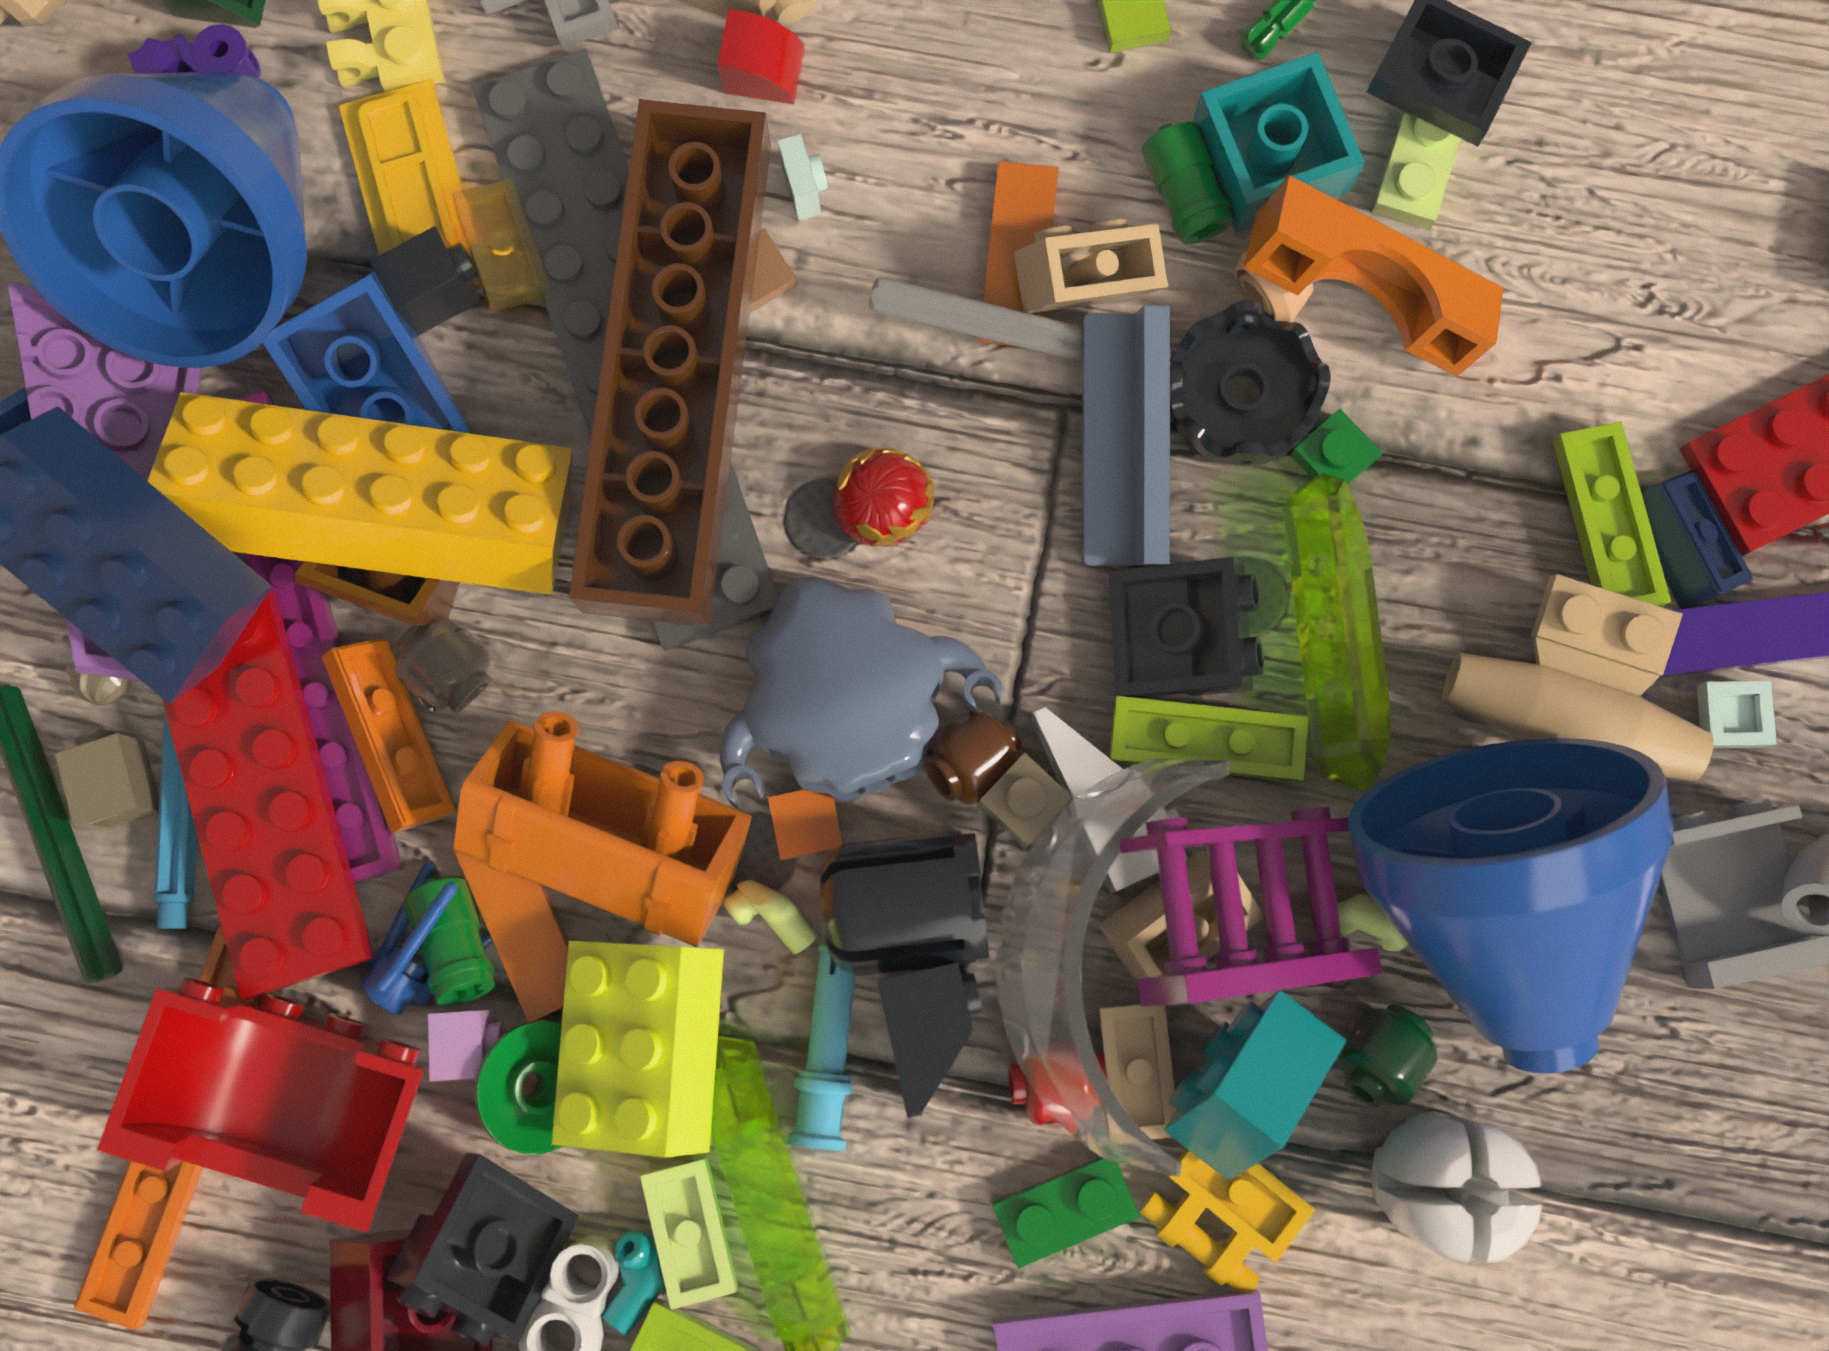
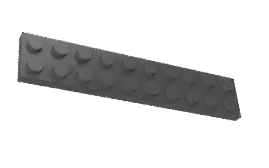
M584 48L474 85L472 89L590 437H592L629 168L587 49ZM732 462L730 463L710 627L653 621L661 647L665 651L770 615L779 598Z

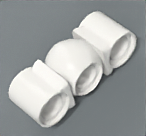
M584 1236L557 1256L552 1264L551 1281L543 1289L541 1297L518 1342L520 1351H565L554 1347L547 1338V1323L549 1320L554 1319L565 1321L575 1332V1347L566 1351H601L604 1333L600 1315L607 1308L609 1291L615 1285L621 1273L619 1261L615 1259V1245L613 1242L603 1236ZM587 1254L598 1261L602 1271L599 1285L585 1286L577 1281L572 1271L575 1255Z

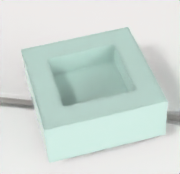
M801 134L777 140L782 168L798 221L822 215L818 192L828 190V184L819 153L807 155Z
M1771 681L1705 682L1697 685L1700 728L1713 735V748H1766L1777 745Z

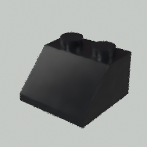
M958 962L877 980L907 1118L922 1114L973 1032L970 1016L983 1013L974 973L961 975Z

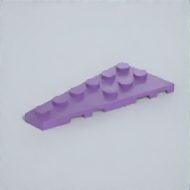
M7 281L31 419L59 406L148 481L180 392L198 394L202 368L160 365L129 356L93 338L60 314L34 286ZM66 619L75 672L140 681L134 674Z

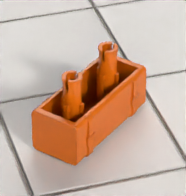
M558 711L543 713L538 716V721H535L533 728L514 720H509L462 785L454 850L488 863L490 868L502 873L509 871L643 925L644 930L658 936L662 933L698 948L736 876L752 815L699 794L701 787H703L704 775L692 763L685 761L670 762L664 766L663 771L660 773V778H657L574 745L579 731L578 723L566 713Z

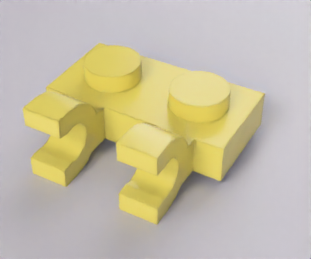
M318 0L319 9L322 15H326L331 33L345 31L356 25L369 23L372 38L371 44H364L352 39L326 42L330 65L333 70H337L342 87L356 85L368 79L378 77L384 91L394 90L432 79L434 84L445 82L428 0Z

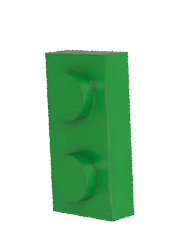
M1113 1152L992 1202L993 1209L1018 1269L1140 1218Z

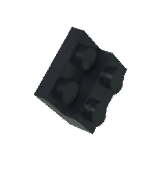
M1414 0L1366 93L1478 147L1488 132L1532 42L1447 0Z
M1232 556L1109 571L1116 696L1144 698L1186 694L1192 697L1253 691L1252 675H1262L1264 671L1262 643L1259 636H1249L1248 612L1259 610V588L1255 574H1245V566Z
M466 1153L434 1215L420 1214L386 1279L403 1288L397 1299L402 1305L431 1318L436 1317L439 1309L456 1317L450 1330L470 1342L487 1347L491 1338L494 1337L518 1343L550 1278L552 1264L563 1251L579 1215L481 1154Z

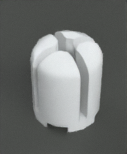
M1430 1111L1406 1117L1405 1119L1408 1120L1391 1131L1382 1147H1377L1371 1171V1181L1377 1205L1383 1209L1395 1228L1447 1260L1467 1264L1471 1257L1483 1264L1503 1261L1526 1244L1539 1223L1542 1203L1507 1190V1188L1540 1187L1541 1181L1538 1168L1523 1145L1498 1127L1452 1114ZM1424 1186L1449 1188L1447 1189V1195L1445 1196V1193L1441 1191H1438L1432 1187L1427 1190L1424 1189Z

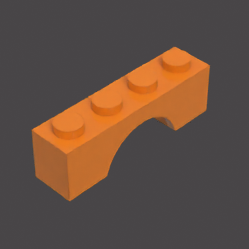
M1291 175L1284 180L1255 214L1244 269L1297 296L1308 285L1324 279L1342 280L1364 289L1375 297L1394 319L1400 331L1405 351L1456 377L1496 344L1504 287Z

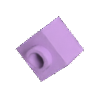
M496 1009L428 1014L429 1082L476 1079L484 1056L490 1047L506 1033L504 1023L496 1022Z

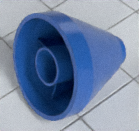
M225 71L105 74L83 77L68 82L53 90L20 119L4 137L0 145V230L18 266L38 292L75 326L111 348L147 362L181 368L211 367L241 358L257 348L269 336L296 299L305 274L307 252L300 141L292 110L281 93L266 81L250 75Z
M1574 738L1527 739L1488 744L1435 757L1399 771L1368 790L1355 803L1348 817V829L1360 881L1479 1034L1490 1043L1502 1048L1503 1057L1509 1065L1525 1072L1542 1074L1564 1072L1580 1067L1593 1059L1599 1051L1598 1035L1611 1024L1674 837L1665 776L1658 763L1640 751L1610 742Z

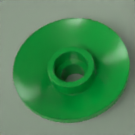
M537 1020L512 1028L490 1047L480 1064L474 1090L478 1118L485 1131L495 1142L513 1152L525 1155H540L563 1147L552 1145L561 1023ZM533 1072L537 1079L536 1087L530 1094L523 1095V1081L529 1073Z

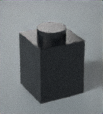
M436 226L369 261L395 311L418 336L482 302L471 279L479 275V272L470 254L461 242L451 246Z

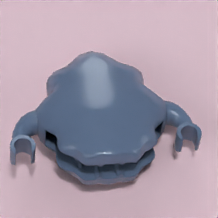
M821 577L798 578L780 593L769 619L753 633L746 649L749 665L757 676V681L748 696L743 710L731 719L723 733L720 743V764L724 775L722 782L723 792L730 804L738 808V803L733 796V788L740 780L749 779L755 783L760 797L763 798L765 793L764 784L757 771L750 766H746L745 762L748 753L756 746L763 753L788 762L791 765L797 783L803 789L828 793L845 803L858 800L866 794L882 792L896 782L906 781L918 775L924 755L929 750V739L939 730V717L933 702L942 686L944 672H956L965 678L963 686L964 705L969 712L977 713V707L974 698L970 694L971 691L977 686H987L993 691L995 701L1000 704L1002 696L1001 682L995 674L987 671L981 658L963 642L947 636L930 637L912 628L897 624L894 610L884 594L871 588H847Z

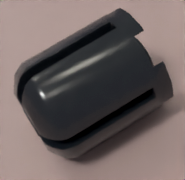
M961 831L845 843L828 855L820 871L821 911L828 953L841 970L856 976L934 968L957 962L959 965L976 963L977 959L989 958L986 916H984L980 882L981 871L975 833L961 834Z

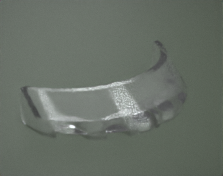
M1154 758L1118 771L1080 794L1049 823L1023 860L1007 895L1000 922L1004 938L996 950V983L1003 1023L1017 1062L1041 1102L1070 1134L1102 1158L1180 1177L1182 1162L1173 1154L1163 1151L1133 1121L1112 1091L1100 1068L1092 1047L1083 1009L1081 990L1082 953L1086 928L1094 901L1107 872L1121 852L1119 840L1132 838L1154 814L1190 789L1209 780L1219 781L1228 776L1230 770V761Z

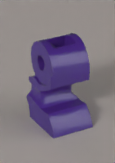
M224 24L211 25L197 35L192 44L181 34H177L173 39L166 41L147 38L139 49L128 54L135 74L225 71L260 78L261 75L260 63L253 52L248 49L247 42L241 33L232 26Z

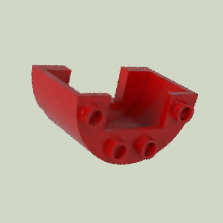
M189 977L183 978L180 988H156L96 1151L162 1171H166L182 1162L191 1163L303 1197L305 1200L300 1211L301 1213L368 1232L425 1071V1066L417 1060L420 1049L392 1039L381 1038L380 1041L364 1036L367 1024L346 1016L329 1014L326 1022L303 1016L301 1014L304 1004L277 995L266 994L263 1003L259 1004L224 996L223 987Z

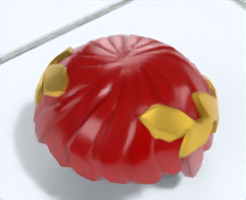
M888 447L865 450L852 457L840 472L833 495V513L836 522L848 537L863 545L870 547L898 545L901 541L910 539L914 533L921 529L922 525L928 523L933 512L934 483L921 463L907 453Z

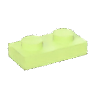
M1402 111L1371 213L1430 230L1436 222L1461 138Z
M708 1156L642 1174L640 1179L670 1309L673 1310L736 1293L738 1283Z

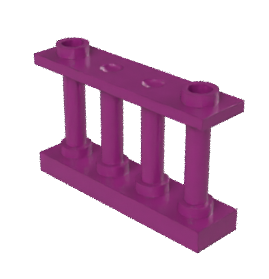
M1317 807L1291 811L1292 822L1195 830L1188 829L1187 817L1146 822L1147 835L1119 840L1121 854L1156 851L1171 957L1170 961H1164L1166 975L1138 979L1141 1007L1190 1004L1382 974L1378 948L1351 950L1349 937L1342 938L1327 835L1348 832V817L1331 819L1330 807ZM1301 838L1316 940L1309 942L1311 955H1305L1303 944H1296L1281 841L1284 839ZM1255 842L1269 947L1263 948L1264 961L1257 962L1256 950L1248 949L1234 844ZM1207 847L1221 954L1214 955L1216 968L1208 969L1206 957H1199L1184 848Z

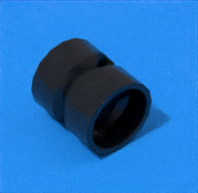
M272 1278L250 1279L233 1319L241 1330L238 1333L227 1336L221 1351H305V1349L317 1346L330 1314V1301L313 1290L291 1282Z

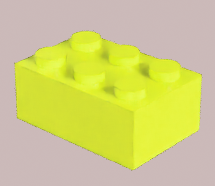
M569 941L552 1145L657 1157H674L710 1152L723 949Z

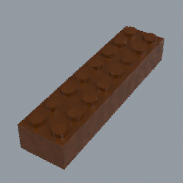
M639 99L569 599L584 614L710 627L771 152L766 112Z

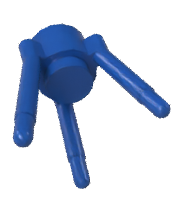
M425 863L422 866L408 894L419 886L424 885V882L428 879H431L434 873L433 864ZM447 882L405 943L401 946L398 944L409 924L404 902L402 903L381 947L374 954L375 959L368 962L372 969L359 985L365 995L380 1007L394 1014L401 1015L411 1001L425 1006L433 994L429 991L427 984L428 978L424 977V974L427 972L425 962L416 954V951L456 893V883ZM489 931L481 936L484 949L493 944Z

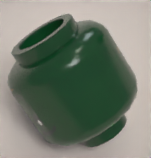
M1389 1005L1386 1009L1371 1008L1364 1012L1345 1039L1347 1041L1337 1056L1339 1066L1348 1078L1345 1082L1348 1091L1360 1101L1373 1107H1379L1382 1102L1392 1105H1405L1416 1096L1438 1060L1436 1046L1431 1040L1434 1035L1430 1026L1412 1011L1398 1005Z

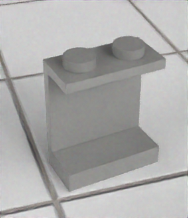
M1770 797L1730 805L1732 818L1710 823L1707 811L1672 818L1674 837L1659 884L1688 988L1717 989L1829 964V935L1813 936L1801 933L1786 922L1780 908L1782 885L1791 862L1779 822L1802 818L1799 805L1773 809Z

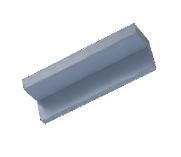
M1144 305L1134 314L1089 313L1082 319V562L1086 566H1158L1170 564V306Z

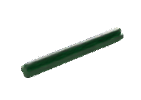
M10 684L1 685L0 755L81 976L86 983H98L108 980L122 971V962L22 692L17 686H11Z

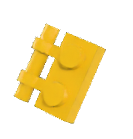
M1185 1148L1166 1175L1186 1190V1193L1173 1206L1157 1192L1153 1191L1144 1200L1138 1212L1157 1227L1155 1235L1170 1247L1178 1244L1204 1265L1203 1274L1215 1284L1222 1286L1226 1283L1238 1293H1252L1259 1283L1260 1276L1243 1263V1260L1255 1246L1276 1263L1316 1209L1259 1163L1228 1181ZM1206 1207L1234 1229L1226 1241L1221 1244L1195 1224V1221Z

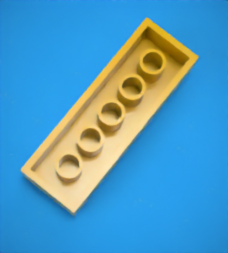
M180 392L148 482L232 552L552 595L572 497L573 448Z

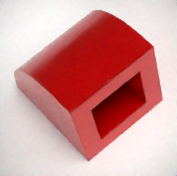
M728 9L717 64L724 94L794 105L805 51L802 41L790 29L774 20L750 12Z

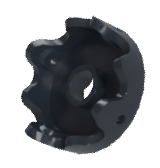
M1257 300L1238 301L1213 316L1197 321L1184 335L1170 363V416L1175 428L1185 441L1203 456L1222 464L1245 467L1266 464L1283 457L1298 446L1311 430L1328 394L1331 379L1330 369L1319 358L1310 334L1303 325L1298 322L1275 321L1274 317L1265 312L1263 304ZM1236 376L1251 378L1258 385L1260 391L1259 399L1251 404H1240L1234 401L1228 394L1227 381Z

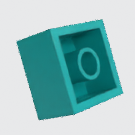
M1318 52L1201 92L1192 122H1196L1199 126L1215 165L1213 171L1223 195L1229 199L1232 206L1230 212L1233 217L1232 226L1235 233L1253 227L1257 211L1289 175L1332 198L1350 192L1365 161Z
M1278 990L1259 1006L1250 1000L1239 1011L1231 1024L1226 1021L1222 1022L1205 1043L1201 1053L1209 1059L1199 1074H1196L1194 1071L1190 1072L1173 1093L1169 1104L1177 1110L1164 1128V1131L1229 1181L1285 1146L1347 1040L1281 990Z

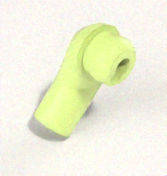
M752 879L736 884L738 889L727 895L724 899V907L739 925H747L759 913L792 954H797L806 949L817 937L815 929L787 896Z
M1357 894L1337 903L1342 937L1360 930L1376 937L1377 942L1387 951H1400L1409 945L1370 895Z

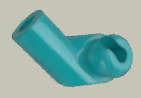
M630 1230L625 1232L618 1238L614 1248L615 1259L619 1261L623 1288L602 1313V1317L625 1336L634 1328L662 1292L665 1285L655 1240L651 1234L645 1231Z

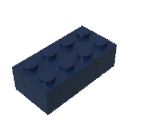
M59 406L0 435V564L169 704L173 703L218 669L272 586Z

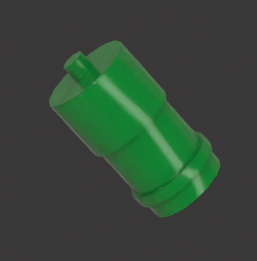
M1188 121L1175 125L1168 123L1161 126L1158 132L1147 139L1142 145V155L1157 191L1163 195L1172 218L1171 226L1174 233L1179 235L1183 244L1191 245L1203 242L1220 234L1232 224L1233 217L1230 212L1232 206L1229 199L1222 193L1213 171L1215 165L1196 122Z
M436 877L428 879L424 882V885L414 889L404 898L405 910L411 930L413 931L447 882H454L457 885L456 893L419 947L429 976L427 981L429 991L435 996L436 1003L441 1006H452L470 1002L489 993L495 986L493 978L495 970L492 961L487 958L479 933L481 925L468 883L460 878L440 879Z

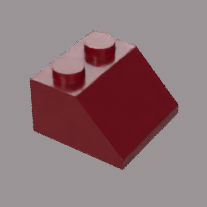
M412 1229L388 1230L330 1239L331 1351H492V1338L488 1346L484 1347L453 1333L450 1328L456 1317L442 1309H439L435 1318H431L397 1301L403 1288L386 1278Z

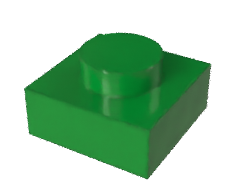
M1339 409L1295 447L1290 456L1333 500L1376 462L1383 453Z

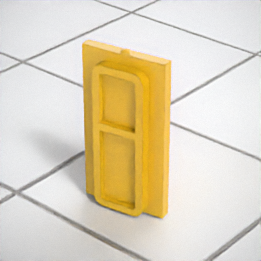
M432 79L339 105L379 256L433 226L438 228L451 246L461 242L467 251L479 248L475 228Z

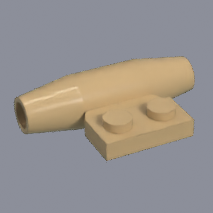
M1558 574L1549 577L1530 636L1533 640L1536 664L1458 653L1445 679L1442 701L1520 740L1574 738L1615 743L1640 751L1652 758L1663 770L1665 778L1692 782L1697 781L1703 775L1713 751L1714 738L1710 732L1640 697L1660 676H1663L1683 614Z

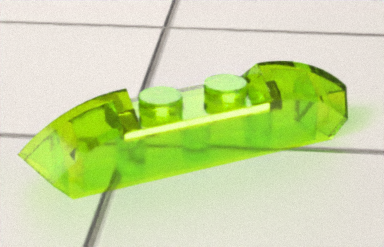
M1322 473L1291 493L1282 509L1313 758L1325 778L1366 791L1383 769L1390 737V698L1373 568L1364 524L1346 481Z
M718 1036L711 1136L768 1310L785 1351H836L850 1334L846 1311L791 1145H787V1132L762 1057L755 1041Z

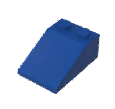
M375 271L277 325L262 342L306 410L473 434L420 337L395 311Z

